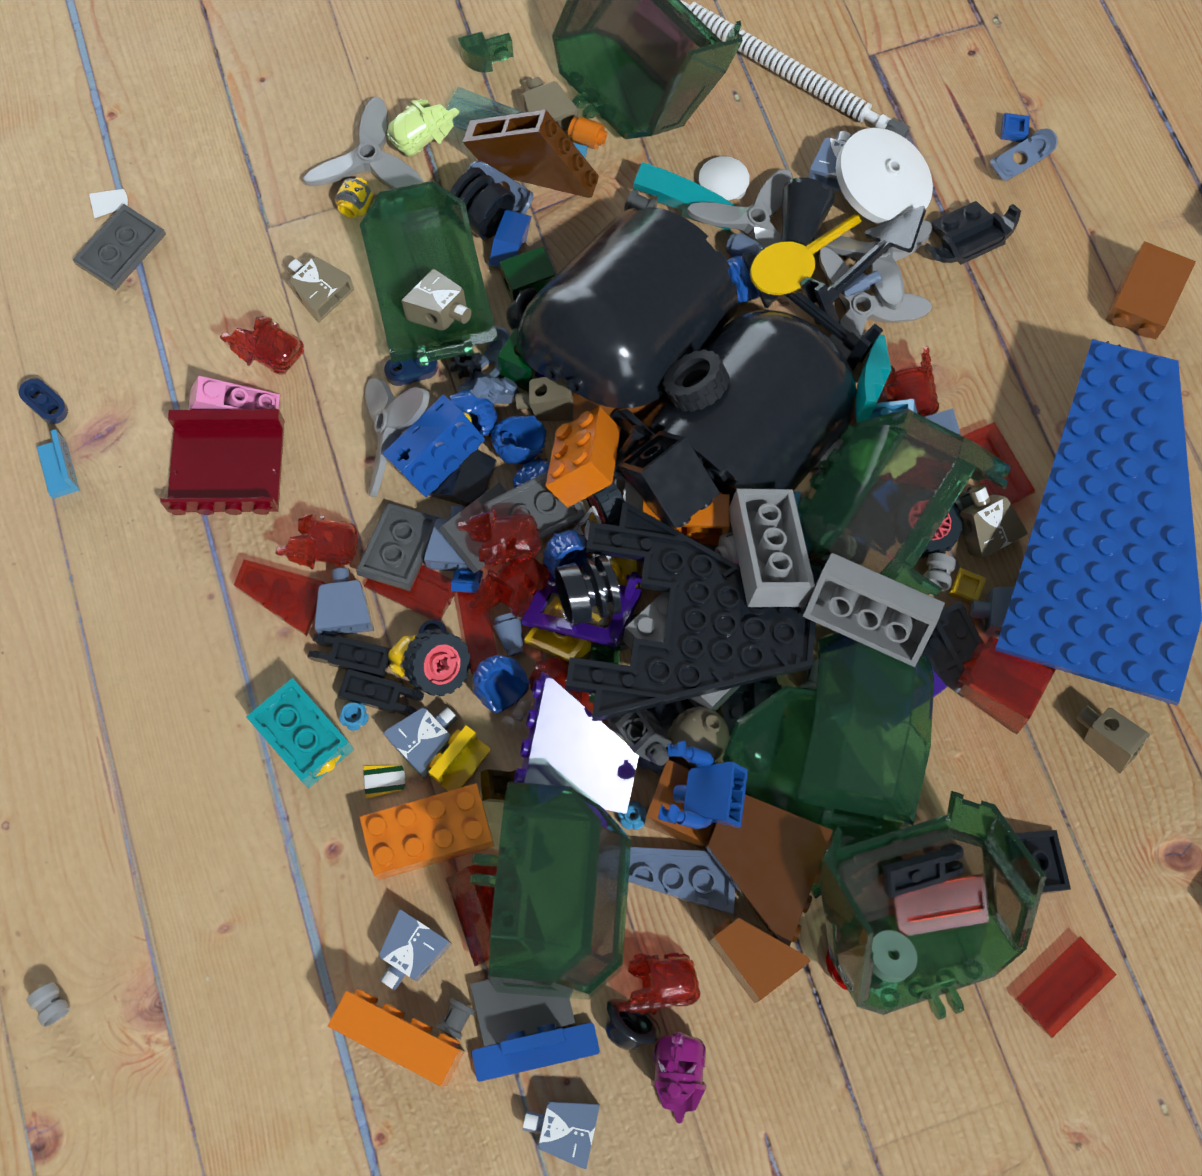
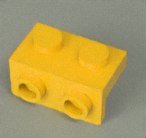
M467 725L462 731L458 729L453 733L448 741L450 746L443 754L438 753L429 765L431 768L429 771L431 778L447 791L463 787L491 752L490 748L477 738L476 732Z

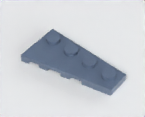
M615 846L613 878L734 915L735 886L708 851Z

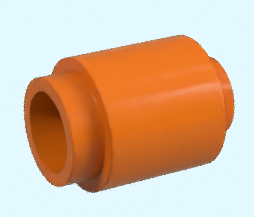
M582 116L579 118L574 117L568 128V137L572 138L573 142L596 150L599 146L604 145L607 131H605L604 124Z

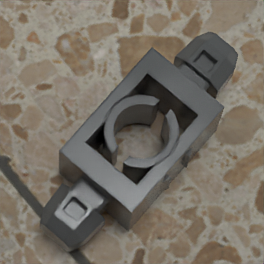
M646 709L621 715L622 718L615 725L634 754L659 766L664 765L669 760L666 747L672 743V740L655 715Z

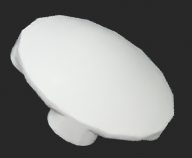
M719 156L710 159L702 166L699 172V184L729 201L745 196L746 189L749 186L750 175L746 166L739 160L732 157Z

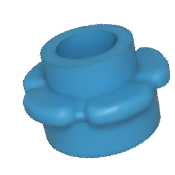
M359 703L346 704L340 714L341 724L347 726L349 730H359L360 726H364L368 722L369 715L366 713V707ZM353 714L357 715L355 719H352Z
M629 801L627 813L618 812V816L621 818L620 824L628 830H638L645 825L647 810L637 801ZM635 813L636 817L631 818L630 814Z

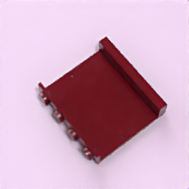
M279 409L169 410L168 421L174 428L168 498H160V503L167 512L173 515H185L186 512H197L201 515H213L214 512H225L230 515L254 512L259 515H267L269 512H279L285 424Z

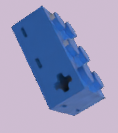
M443 394L382 454L427 497L472 452L476 451L485 439L472 424L470 415L462 412Z

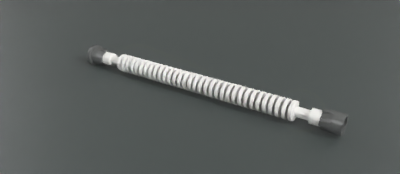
M660 0L672 10H679L684 13L685 20L692 25L701 28V30L706 31V33L711 34L718 40H722L723 43L733 47V49L738 50L745 56H749V58L754 59V61L759 62L761 65H765L766 68H770L776 74H781V77L792 81L793 84H797L800 88L803 87L805 91L808 90L809 93H814V96L819 97V99L824 100L826 103H830L833 107L836 106V109H841V112H847V115L852 116L853 119L856 120L858 118L860 123L866 119L873 123L875 128L893 131L905 139L908 136L911 127L894 117L891 119L884 114L880 116L871 110V103L868 102L866 104L864 99L861 100L860 97H855V94L850 93L848 90L844 91L843 87H839L836 83L833 84V81L828 80L826 77L822 78L821 74H817L814 70L811 71L810 68H806L803 64L800 65V62L795 61V59L790 58L788 55H784L783 52H779L776 48L773 49L771 45L762 42V40L757 39V37L752 36L750 33H746L745 30H741L740 27L714 14V12L709 11V9L704 8L702 5L696 2L689 5L682 0Z

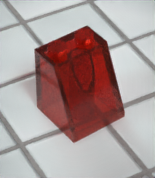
M990 635L985 644L980 641L972 657L977 660L973 667L966 666L958 681L963 683L959 693L1008 730L1018 734L1032 716L1056 669L995 651L998 639Z

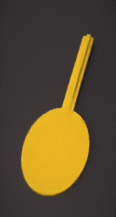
M859 214L852 215L806 247L796 242H779L766 247L756 256L751 265L750 277L753 284L760 291L771 295L789 294L800 289V282L806 277L811 278L814 272L815 258L813 254L861 223V216Z

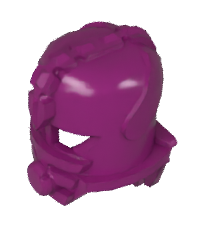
M683 1032L663 1036L656 1044L653 1064H655L654 1081H651V1086H655L662 1107L672 1110L675 1114L676 1122L679 1124L683 1122L686 1112L697 1109L706 1090V1084L703 1081L706 1047L699 1038L688 1036Z

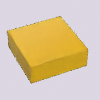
M959 568L949 595L970 604L972 600L978 601L987 578Z

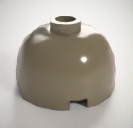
M695 706L684 710L673 720L668 730V736L672 740L671 744L677 745L680 741H686L687 748L692 746L710 752L716 762L727 749L729 729L724 718L718 712L707 707ZM688 763L689 766L697 768L695 763Z

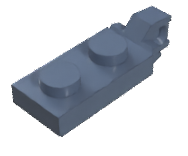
M479 377L475 381L474 388L470 390L475 397L487 398L493 404L516 403V394L520 393L516 389V383L507 377Z

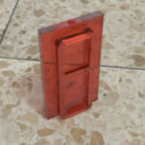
M995 422L960 437L959 449L980 485L986 486L989 496L993 494L1005 496L1012 505L1021 501L1024 497L1035 493L1034 487Z
M423 565L419 570L411 591L372 579H367L364 585L368 590L431 620L441 621L457 592L451 591L452 579Z
M978 874L948 879L946 882L894 897L897 932L910 936L989 922L985 876Z
M1080 936L1015 999L1023 1007L1027 1015L1053 1038L1117 974Z

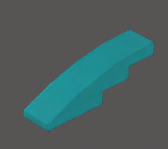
M642 162L633 184V189L658 196V203L682 210V216L690 219L693 218L686 213V210L694 203L707 202L736 206L717 193L691 180ZM719 227V228H722V229H725V230H729V231H731V229H732V228H726V227Z
M880 335L871 348L857 383L855 408L856 421L868 422L891 372L885 335Z

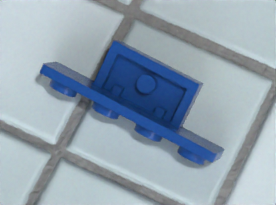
M555 1023L537 1027L538 1034L526 1036L525 1030L506 1034L507 1041L500 1042V1044L474 1049L472 1057L477 1081H486L597 1055L600 1053L594 1023H586L565 1029H556Z

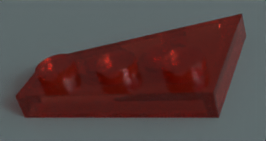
M243 559L234 586L307 637L317 610L319 586L325 583L321 580Z

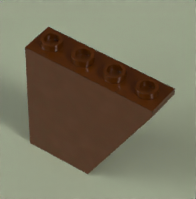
M546 109L471 120L469 122L463 143L479 161L487 163L516 181L587 198L593 196L599 175Z
M745 795L741 828L712 822L704 847L772 936L788 946L791 945V942L795 943L801 931V925L798 923L802 912L807 913L812 902V896L809 895L813 883L817 884L823 872V867L820 866L824 854L828 855L832 848L834 838L831 837L833 830Z

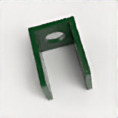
M539 247L500 261L501 278L511 301L515 300L519 293L526 288H534L539 292L555 276V271L544 247Z
M514 328L498 355L500 378L507 377L516 383L517 387L529 392L532 368L519 353L517 347L518 329Z

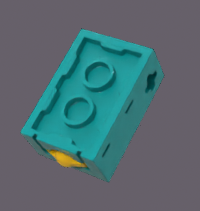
M293 678L246 716L308 788L313 786L325 774L332 771L339 762L354 750L348 740Z

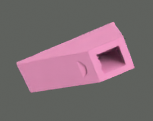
M198 376L191 387L188 410L278 409L280 394Z

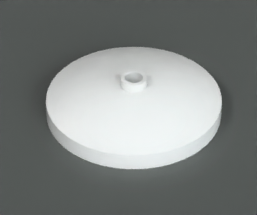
M867 128L852 135L840 149L836 160V175L840 189L850 205L868 220L882 224L920 206H925V209L928 207L933 191L929 167L918 149L901 135L887 129Z

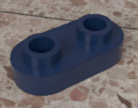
M421 350L391 358L385 364L384 373L390 384L402 386L433 377L438 371V362L436 356L431 351ZM422 360L428 361L426 364H420ZM396 367H402L400 371H393Z
M33 378L22 383L19 388L20 398L46 423L58 424L67 417L68 406L43 381ZM40 393L36 398H33L35 394ZM58 409L56 413L51 414L53 410Z

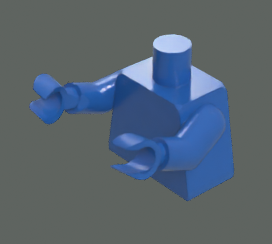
M680 741L677 745L668 744V757L681 756L686 761L695 763L697 768H692L688 772L687 785H676L673 791L675 802L684 803V811H679L680 809L673 804L667 810L661 804L658 819L673 824L677 822L679 825L693 829L706 828L712 822L741 828L748 770L735 762L716 764L710 752L692 746L687 748L686 741Z

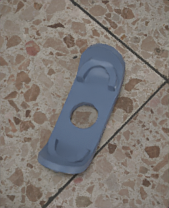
M1048 128L1040 129L1005 153L990 160V167L994 168V173L999 174L998 179L1008 181L1051 154L1057 147L1058 138L1053 130ZM1016 152L1023 153L1026 156V163L1023 165L1017 164L1013 159V154Z
M474 161L468 166L467 170L479 167L487 175H490L495 183L507 182L510 186V191L515 195L513 211L526 214L527 210L531 208L530 204L533 201V193L529 189L485 162Z
M496 327L491 330L489 342L486 345L487 349L482 356V360L479 362L481 363L482 370L489 363H494L495 369L489 374H483L482 370H475L473 379L467 378L464 384L458 386L459 391L473 389L475 381L479 377H498V355L510 337V333L505 328Z

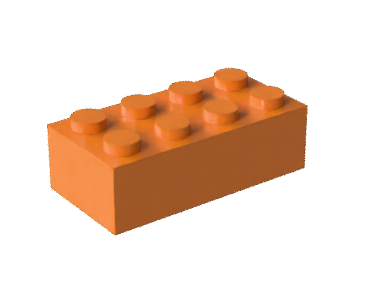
M477 783L360 816L373 875L378 880L495 847Z
M357 988L355 993L345 992L328 1024L329 1028L440 1087L448 1086L465 1052L458 1048L461 1043L460 1041L445 1033H440L439 1037L431 1034L433 1027L418 1019L412 1018L411 1022L403 1019L406 1014L405 1012L386 1003L383 1008L376 1005L378 998Z

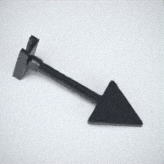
M920 206L866 230V237L879 243L832 286L826 287V284L806 277L800 282L804 296L841 324L833 305L839 298V294L890 247L908 253L913 251L926 213L925 206Z
M744 252L742 259L750 274L751 265L757 255ZM755 287L765 308H769L781 296L764 293ZM798 290L784 294L843 342L842 345L851 351L847 362L852 372L859 361L862 363L866 359L883 331L882 328L874 323L859 337L853 331L850 333Z

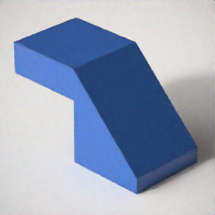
M505 210L494 237L489 265L500 267V261L520 254L521 244L527 241L532 216Z

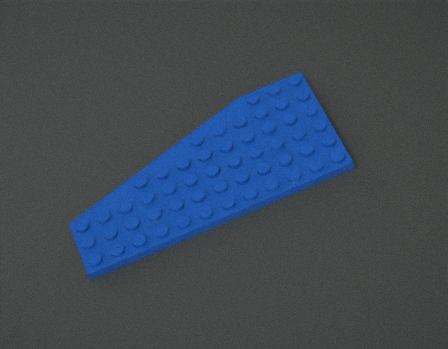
M1092 339L995 651L1177 706L1181 698L1202 621L1179 361Z

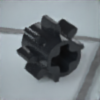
M458 345L455 354H449L450 361H452L449 364L450 371H457L459 379L463 377L473 379L474 371L482 370L481 363H479L482 360L481 353H474L472 345L469 347Z

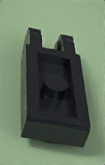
M314 634V642L322 646L332 647L330 654L309 651V659L329 664V666L385 678L390 662L388 658L390 648L340 636L331 637Z
M347 669L338 697L339 699L363 704L395 714L397 712L410 716L418 710L412 706L399 704L400 696L403 695L407 698L421 701L423 700L424 693L405 687L402 683Z
M949 844L948 846H942L940 850L884 865V892L888 897L893 898L946 882V879L956 877L957 875L960 876V874L964 873V864L956 859L962 858L964 848L957 844Z

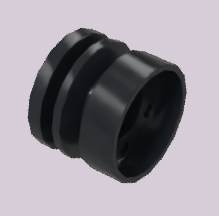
M473 167L462 174L452 186L445 204L446 211L461 224H466V227L481 239H489L496 234L505 210L513 211L515 195L502 184L495 183L494 179L482 169Z
M605 554L596 556L595 564L591 558L585 559L583 574L575 562L556 567L554 570L559 599L570 626L590 622L592 620L591 607H594L600 618L607 617V609L611 615L621 613L622 607L618 579Z

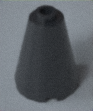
M794 178L792 183H785L782 192V242H796L805 247L813 242L834 203L835 194L830 187L826 190L822 187L823 182L812 178Z

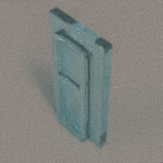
M458 87L446 110L453 108L459 110V114L453 118V125L465 131L471 120L524 113Z

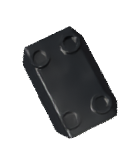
M619 408L611 416L612 420L621 428L613 477L623 476L627 480L617 467V464L652 438L655 433L631 411Z

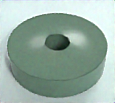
M885 930L879 932L868 943L866 960L869 968L877 977L886 982L897 983L905 980L913 973L917 965V953L914 945L905 935L897 931ZM888 953L893 954L895 960L891 959Z

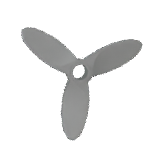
M380 97L371 99L365 107L359 128L360 145L346 155L315 167L303 179L307 186H321L357 173L372 172L383 184L402 194L419 197L425 193L423 179L413 168L399 158L382 151L387 139L388 114L386 105Z
M783 169L773 174L763 185L753 205L750 207L700 202L691 204L687 208L686 213L693 219L703 223L742 230L750 238L766 247L782 242V236L771 224L770 218L782 205L784 185L787 182L788 184L792 183L791 172Z
M923 220L912 252L908 253L890 247L869 266L871 273L878 270L882 280L872 285L882 304L889 309H898L904 298V282L896 261L909 256L929 239L932 230V224L929 221ZM817 233L813 241H815L825 233ZM840 236L826 245L825 248L833 250L836 254L859 261L879 242H862Z
M825 247L821 248L819 252L820 266L826 279L832 286L850 268L833 250ZM844 290L839 294L846 307V314L840 320V325L850 333L853 331L859 337L863 333L867 320L883 323L909 322L923 318L932 309L931 303L924 297L904 293L903 302L896 310L885 307L877 295L870 296L864 291L846 297ZM856 304L862 305L866 311L858 310ZM831 334L830 339L847 359L851 351L842 345L843 342Z
M371 378L366 385L365 397L369 415L374 421L378 447L370 481L369 496L376 498L387 458L382 453L394 443L403 430L409 428L421 417L428 406L430 395L427 390L415 387L395 398L389 386L383 380Z

